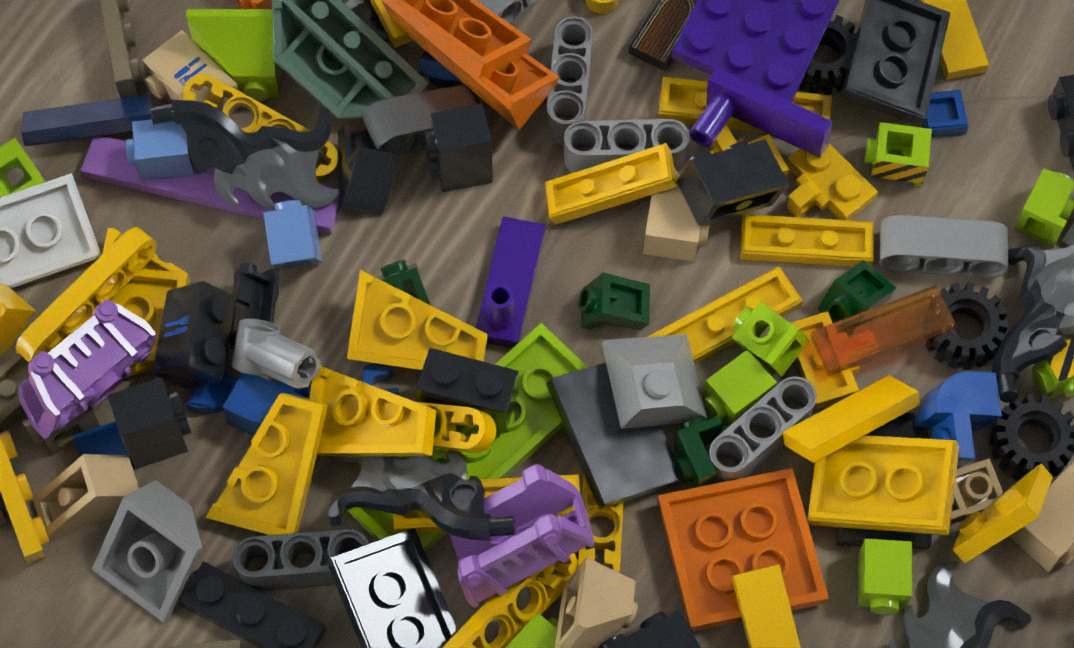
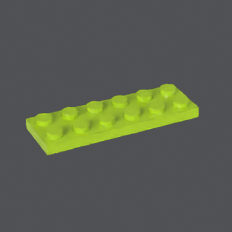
M542 323L494 364L519 371V392L507 432L496 430L494 442L487 450L481 453L453 451L459 453L464 458L468 471L467 479L470 476H477L480 480L507 478L564 426L546 384L551 378L588 368V366ZM439 415L436 416L434 436L441 427ZM456 424V432L467 436L477 434L479 431L478 425L466 427ZM433 448L432 457L435 461L446 464L449 462L446 455L449 450ZM394 456V457L399 458V459H408V458H411L412 456ZM354 507L347 510L377 541L396 535L392 513L365 507ZM418 532L417 534L426 552L447 532Z

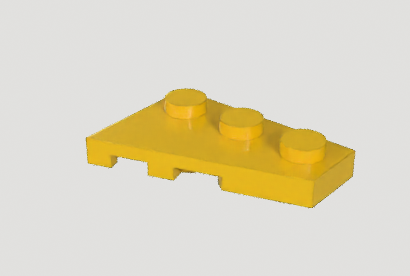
M360 270L347 359L422 370L428 350L433 348L484 362L488 334Z
M320 366L318 375L311 381L310 400L326 403L328 408L316 457L432 456L436 420L435 409Z
M287 393L279 394L251 440L250 448L239 466L234 468L226 482L228 483L218 501L212 505L205 518L267 535L299 533L328 404Z

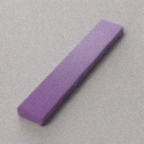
M94 136L92 138L80 170L82 177L85 179L259 219H264L263 212L275 211L262 207L254 201L248 192L240 188L235 189L232 194L239 202L238 207L226 203L215 189L214 167H208L207 172L201 174L193 164L194 175L142 181L137 165H129L126 141L105 136ZM321 186L325 191L335 190L334 188ZM275 192L270 197L274 204L295 200L292 196L283 192ZM339 193L329 205L312 208L315 210L318 232L332 235L340 210Z

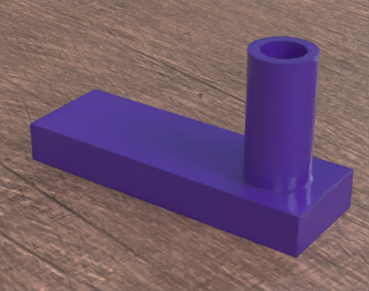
M716 67L708 79L707 107L689 132L690 137L695 143L703 147H711L732 116L821 158L829 144L832 121Z
M502 217L476 324V329L488 334L486 342L488 344L513 348L520 342L545 236L546 224Z

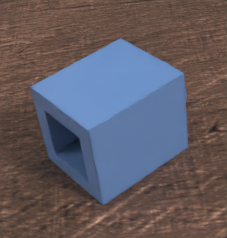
M152 119L132 122L133 139H126L127 157L129 165H137L142 181L194 175L186 132L181 124H176L173 121L153 125Z
M290 200L276 203L275 211L263 212L272 266L285 269L323 262L315 210L307 205L302 206L300 200Z

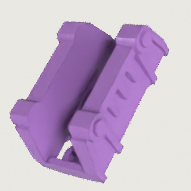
M104 300L95 307L92 318L50 352L41 351L30 360L28 365L30 376L21 383L18 396L33 428L44 439H47L58 429L62 430L78 415L84 413L89 406L95 407L108 397L107 395H110L118 387L123 377L125 378L131 373L129 367L131 364L142 363L149 357L156 332L146 321L119 304H115L111 300Z
M535 464L523 471L522 479L485 498V514H490L491 517H515V535L491 537V541L465 539L450 534L456 555L460 559L458 563L459 569H457L459 581L465 598L470 605L476 608L479 606L480 601L496 593L502 596L507 593L511 585L557 561H563L564 563L569 561L570 554L586 546L590 548L595 546L582 496L572 483L548 469L545 470L543 466ZM574 505L575 510L570 511L564 517H557L558 513Z

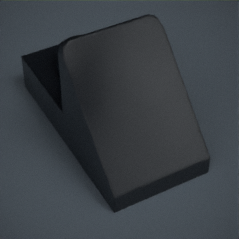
M343 125L338 132L340 209L381 216L385 209L397 165V154L378 151L366 128Z

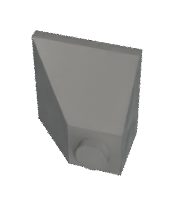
M687 334L603 341L602 348L621 429L680 424L697 417H706L707 419Z
M156 480L124 496L92 567L94 572L163 623L170 618L202 549L192 506Z

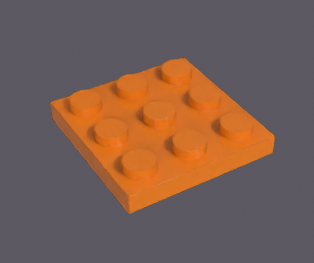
M793 468L658 495L657 504L686 620L692 632L742 622L731 576L780 564L791 611L827 604L829 597Z

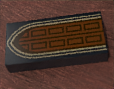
M658 0L630 43L628 53L666 71L673 60L671 58L673 48L697 0Z

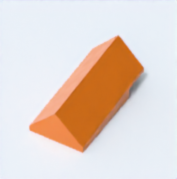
M381 0L392 22L518 130L522 128L560 78L527 54L532 41L531 38L477 0Z

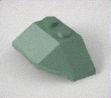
M272 0L273 61L323 107L328 108L329 112L336 119L362 117L365 109L377 101L420 93L429 84L341 0Z

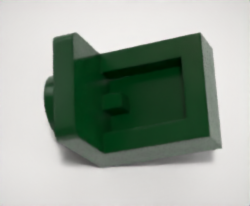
M719 416L708 420L706 417L694 418L682 425L681 430L677 431L675 450L678 457L675 459L684 477L682 481L684 483L691 482L693 488L715 483L717 473L704 445L712 443L721 434L723 423Z

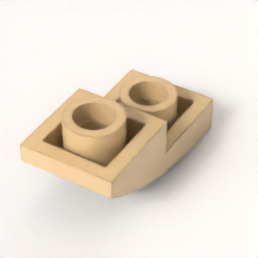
M990 458L956 470L950 521L971 515L976 511H983L1003 494Z

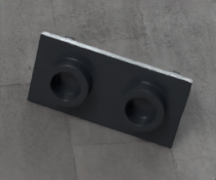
M242 263L239 266V270L234 272L232 295L237 298V303L245 307L242 309L235 306L229 340V348L234 351L240 320L260 319L271 323L274 322L275 306L279 295L278 280L280 268L275 267L259 273L257 272L256 265Z

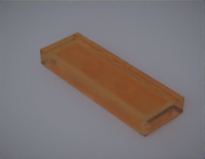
M937 285L814 330L811 332L810 338L829 377L954 329L955 322Z

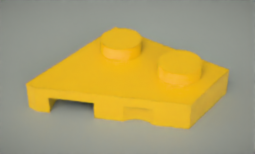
M1041 463L982 512L976 511L969 515L958 527L960 533L952 550L965 564L1036 520L1040 515L1053 476Z

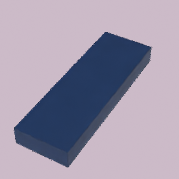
M145 94L23 112L21 134L24 146L133 131L132 122L152 119L150 108L154 107L152 95Z

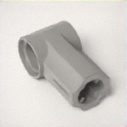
M260 319L240 320L231 363L234 369L252 375H268L297 389L309 386L311 380L318 375L321 362L317 358L314 349L280 335V328L274 323Z

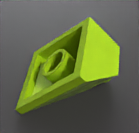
M272 9L186 10V18L192 40L237 83L240 92L256 101H263L267 98H280L281 67L273 61Z

